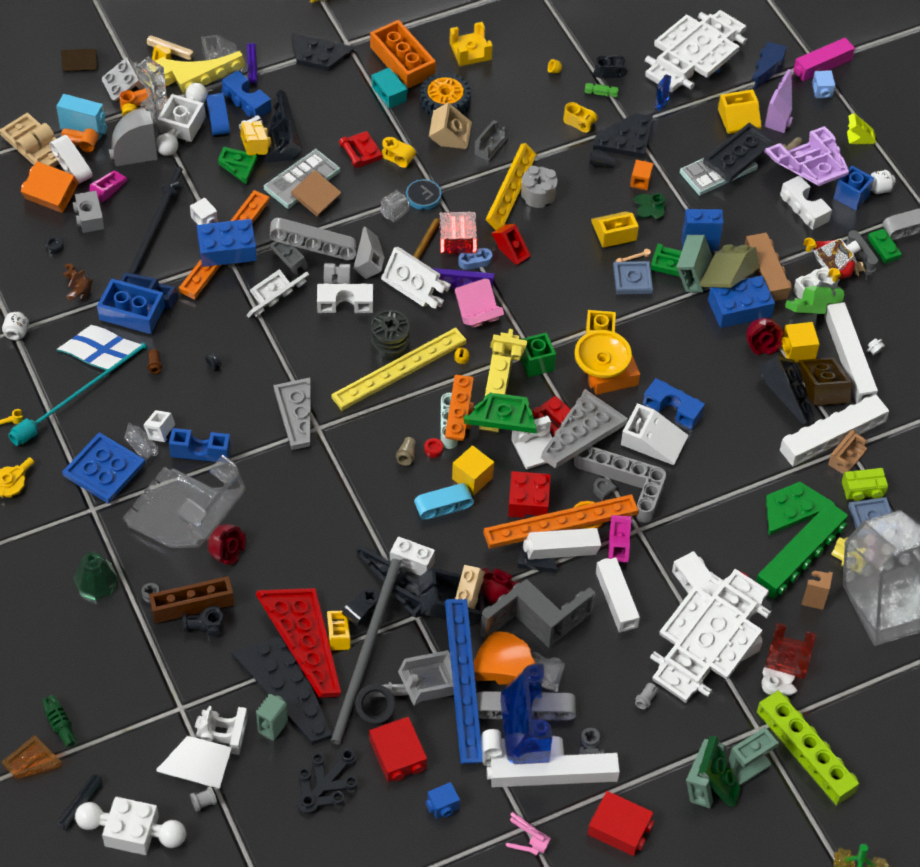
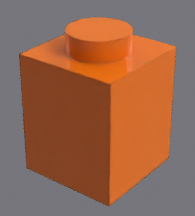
M636 160L630 187L648 190L653 163Z

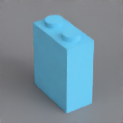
M67 94L62 95L56 106L60 130L68 128L84 132L85 129H93L99 134L98 140H100L102 134H105L107 130L103 104Z

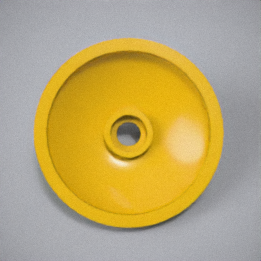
M596 330L589 332L579 339L575 347L577 364L583 371L595 377L609 378L617 376L627 369L631 361L632 352L630 345L622 336L612 331Z

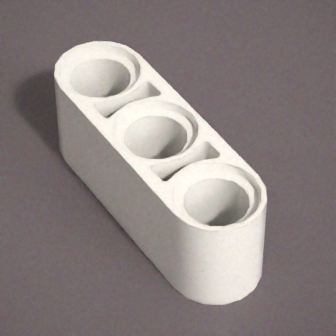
M63 135L49 143L52 153L65 172L74 175L79 182L78 184L92 178L91 169L67 135Z

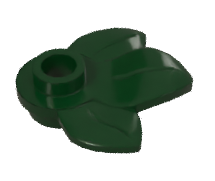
M654 193L652 196L640 194L633 198V201L639 205L637 210L638 217L648 218L652 215L657 220L664 215L666 199L663 194Z

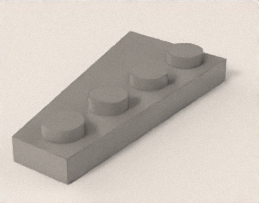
M310 378L273 385L291 450L310 446Z

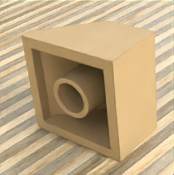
M446 103L433 111L429 137L443 147L466 149L468 148L472 122L450 103Z

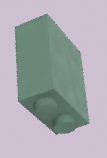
M687 235L677 264V270L686 292L704 291L705 287H700V281L713 259L705 235Z

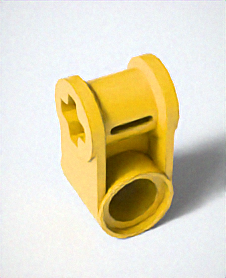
M570 102L565 106L563 121L584 133L589 132L591 125L598 120V116L594 111L588 110L577 103Z
M387 137L382 142L384 147L382 157L402 168L407 167L416 155V151L412 146L393 137Z

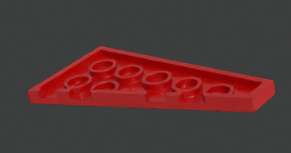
M316 589L258 590L256 593L257 598L319 698L339 697L341 690Z

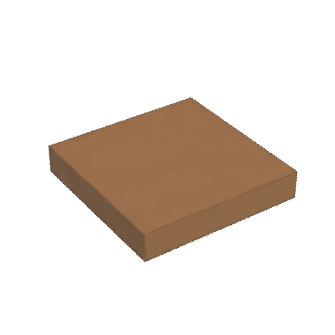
M314 170L291 191V195L318 217L341 195V192Z

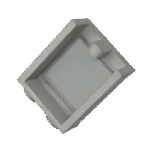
M448 650L404 659L398 673L413 705L421 701L454 695L451 660Z

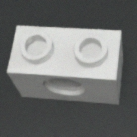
M398 537L390 551V562L392 559H398L401 561V568L421 576L433 566L435 550Z

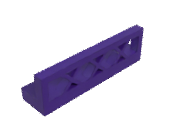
M432 268L441 274L439 280L448 282L452 289L482 279H489L493 290L494 273Z

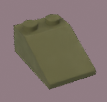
M732 244L723 246L721 250L715 253L700 281V287L731 288L760 268L756 247H749L748 245L733 247Z

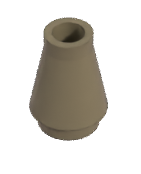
M411 437L405 438L396 453L397 462L404 466L410 465L415 459L416 441Z

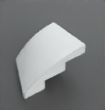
M187 736L157 768L156 772L219 789L231 747Z

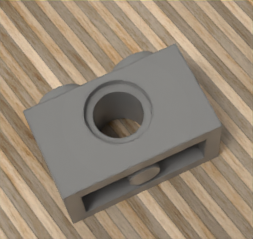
M91 191L75 194L76 202H73L74 212L79 214L76 216L77 225L82 227L83 233L104 229L97 192Z

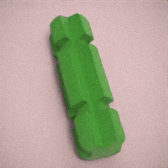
M586 83L585 93L592 94L594 92L596 95L617 97L618 87L612 86L609 88L606 85L595 84L594 86L592 83Z

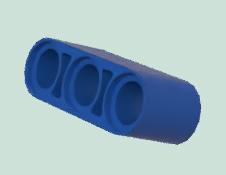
M209 94L206 97L212 136L230 134L224 94Z

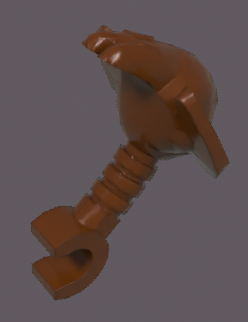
M66 264L65 268L68 271L64 272L63 275L67 279H71L68 287L70 289L73 287V290L66 298L72 301L81 295L80 299L84 300L91 291L93 279H88L87 276L83 275L85 273L84 270L77 272V269L72 264Z

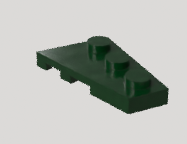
M709 736L698 773L702 778L709 779L710 787L727 806H736L741 787L732 768H728L725 763L726 755L717 746L719 744L717 736Z

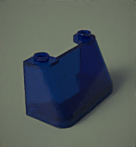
M543 664L528 665L501 692L500 703L506 757L512 764L550 762L552 746L551 726L544 720H533L532 715L534 699L542 698Z

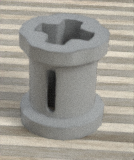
M211 786L207 787V790L190 794L196 812H199L200 808L217 804L216 796Z

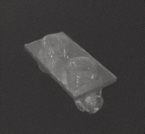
M128 424L124 438L137 454L145 459V462L148 461L150 455L156 456L159 453L158 446L151 439L148 440L147 434L140 426Z

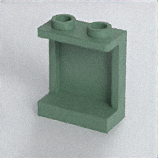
M766 727L731 749L727 767L732 768L740 786L771 766V762L765 754L776 748L778 742Z
M704 739L686 779L690 802L711 808L713 797L709 779L702 778L698 773L708 740ZM719 742L717 745L719 750L724 751L726 755L725 745Z

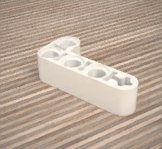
M496 729L486 730L482 733V760L485 766H490L491 759L564 755L561 737L501 739V732Z

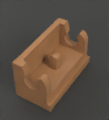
M851 430L831 453L828 465L842 474L849 472L866 452L867 448L864 445L867 441L856 434L854 430Z
M812 572V576H817L821 580H808L801 605L824 609L830 590L832 572Z

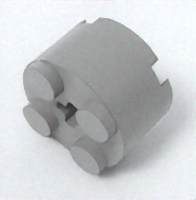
M530 166L522 176L521 197L524 198L525 203L535 208H542L546 204H552L555 201L557 191L556 172L544 167Z

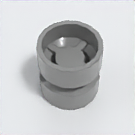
M335 263L324 264V284H350L351 264H340L339 266H336Z

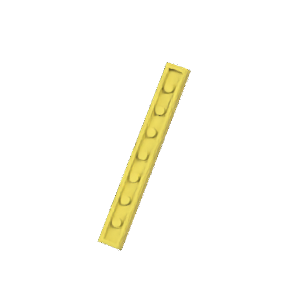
M454 328L333 393L332 399L343 411L465 345L466 339L457 328Z

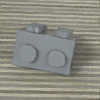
M126 57L102 77V81L113 101L120 99L121 92L131 90L135 86L140 90L149 87L147 83L149 80L141 72L143 69L138 62L134 63Z

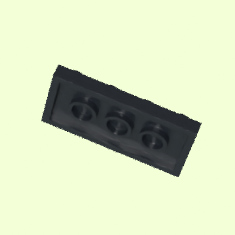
M748 123L706 156L703 164L728 182H731L766 153L765 149L774 146L776 141L751 123Z

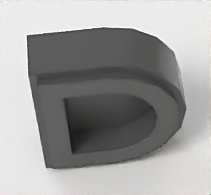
M599 478L594 482L593 492L599 499L604 501L616 491L617 486L608 479Z

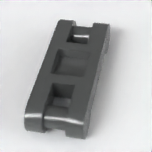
M850 231L846 246L854 240L859 244L861 249L854 253L855 257L860 262H863L866 270L865 274L874 275L878 258L857 231Z

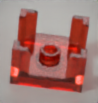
M777 623L765 668L805 679L817 634L806 632L804 642L785 637L784 634L787 626Z

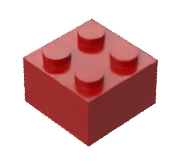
M511 472L508 517L525 518V514L536 516L548 514L550 474Z

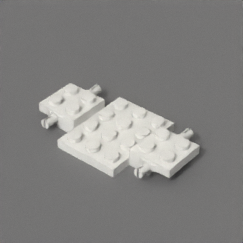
M721 10L714 15H706L701 12L698 15V18L702 20L701 22L685 15L655 40L654 46L664 52L656 60L649 55L646 57L645 62L652 66L646 71L645 76L670 92H673L681 85L691 90L694 87V83L688 79L693 75L694 70L708 78L739 51V46L733 43V41H738L742 45L747 42V38L741 36L746 31V25Z
M736 569L724 580L715 574L711 576L709 581L719 587L712 596L694 586L660 630V635L673 643L674 647L666 657L661 656L656 651L653 652L650 659H653L660 665L652 680L685 703L697 691L709 697L712 689L705 686L703 681L710 672V669L726 680L730 677L762 634V629L748 620L756 612L766 619L771 614L770 610L762 606V602L769 594V590Z

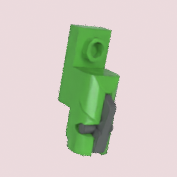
M820 281L817 286L806 287L802 299L787 300L785 307L799 313L825 314L827 305L842 303L844 291L836 285Z

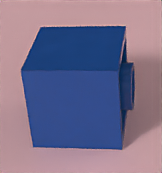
M851 165L848 169L849 174L838 180L833 199L856 211L869 197L874 177Z

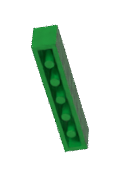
M829 502L757 575L756 583L769 590L768 596L772 599H775L778 594L782 595L787 590L788 584L790 582L794 583L803 569H808L814 557L818 558L822 554L824 547L833 543L836 538L835 535L838 532L842 533L846 529L848 515Z

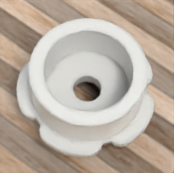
M875 338L868 344L869 349L867 351L873 355L878 353L885 346L882 343V339L877 340Z

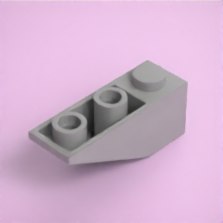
M363 227L353 269L367 279L381 272L385 257L378 236L368 228Z

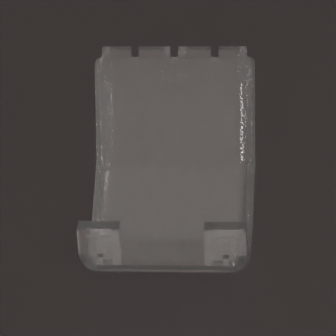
M223 454L209 471L225 483L223 487L211 488L174 468L170 471L168 468L163 467L155 477L160 482V485L153 480L144 491L145 494H141L133 504V507L138 512L130 508L123 517V520L128 523V527L171 549L200 548L244 493L245 484L237 466Z

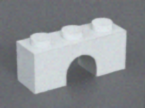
M799 175L783 183L780 195L792 207L793 211L803 219L804 223L813 230L830 221L832 209L822 199L817 201L806 200L809 195L810 186Z
M317 284L318 313H336V306L343 301H348L354 305V313H373V284Z

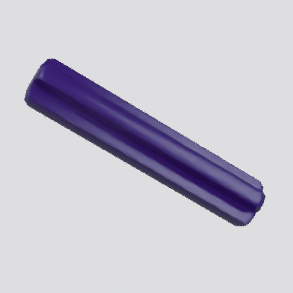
M255 43L247 44L248 80L250 84L258 82Z

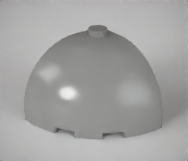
M149 107L133 110L122 117L117 123L112 135V149H109L110 159H114L115 166L157 160L154 127L151 113L148 111Z

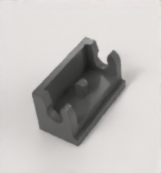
M493 120L475 141L474 154L490 161L508 140V137H506V127L504 126L502 131L499 130L498 122Z
M276 241L269 245L273 252L295 275H298L297 269L299 267H302L304 270L309 268L305 257L294 246Z

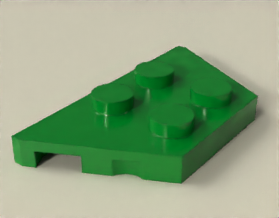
M490 392L484 397L482 402H479L474 407V411L469 416L467 414L464 416V424L537 433V426L534 422L527 397Z
M802 482L768 494L765 499L769 527L768 534H775L811 519L829 502L833 505L835 503Z

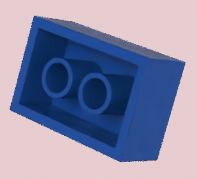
M251 219L197 225V239L202 267L256 261V244Z
M763 276L743 279L731 288L710 287L708 302L720 328L755 321L759 318L772 317L775 302Z
M111 278L97 305L99 320L151 334L165 307L163 292Z

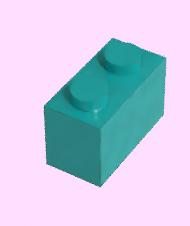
M390 68L372 74V88L388 108L407 101L408 89L406 85L401 83L398 75L393 73Z

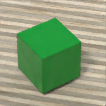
M547 333L521 339L527 341L524 354H522L520 360L528 377L555 370L556 353Z

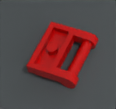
M367 131L349 138L342 137L339 140L340 146L346 150L355 168L382 159L381 151ZM352 145L355 146L361 157L357 156V154L351 147Z
M555 395L540 407L533 409L532 414L534 419L545 417L543 414H546L560 428L571 409ZM551 422L550 431L554 437L555 432L559 428Z

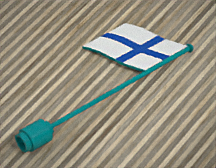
M90 325L60 346L57 351L70 354L89 365L106 371L35 422L24 419L13 427L11 432L8 433L12 443L16 446L23 445L38 433L37 424L140 350L146 349V343L139 344L129 341L104 328Z

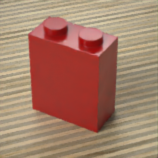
M409 717L369 730L370 743L387 782L399 781L412 773L419 774L427 768V757Z
M606 791L589 824L587 835L634 856L637 849L641 851L646 839L643 837L645 833H650L655 822L652 821L653 812Z

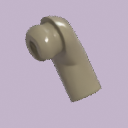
M797 137L788 146L782 144V146L788 151L801 146L803 141L800 137Z

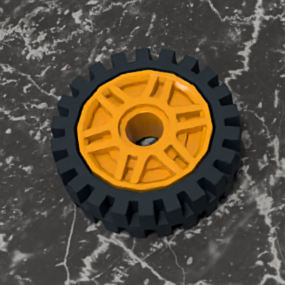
M440 72V76L436 73L433 74V77L429 76L427 80L423 81L420 89V104L427 114L430 113L431 117L434 110L446 103H450L462 114H465L466 110L469 109L471 89L468 82L463 80V77H457L455 73L451 76L450 72H447V75H444V72Z

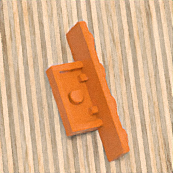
M454 376L445 432L446 439L463 441L466 436V429L471 427L470 424H464V416L466 414L469 416V413L473 412L474 402H471L473 377Z

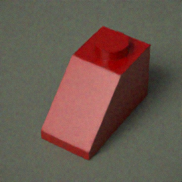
M516 224L504 225L491 233L499 250L515 265L531 256Z

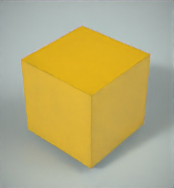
M588 310L586 334L596 330L615 332L616 312Z
M813 322L785 325L782 347L786 358L795 360L796 363H798V360L816 359L819 341Z
M472 445L453 462L452 479L458 484H467L470 493L474 496L493 479L494 461Z

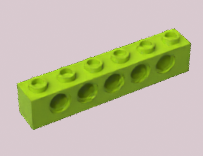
M778 690L759 702L757 713L836 806L856 793L859 786L857 777L845 768L843 761L833 754L830 746L825 741L820 739L815 728L808 725L802 713L795 710L787 696ZM805 745H811L813 748H808ZM818 760H823L826 764H822ZM832 776H837L840 780H836Z

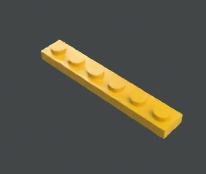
M527 143L520 145L486 218V221L495 230L504 226L521 190L522 176L532 166L537 155Z

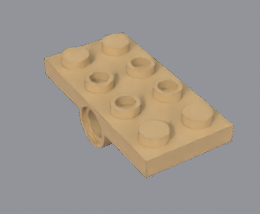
M26 113L0 129V135L33 165H35L36 161L51 167L60 164L49 146V143L56 138L48 124L43 123L41 125L29 113Z

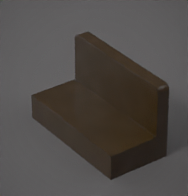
M97 48L61 50L62 70L97 69Z

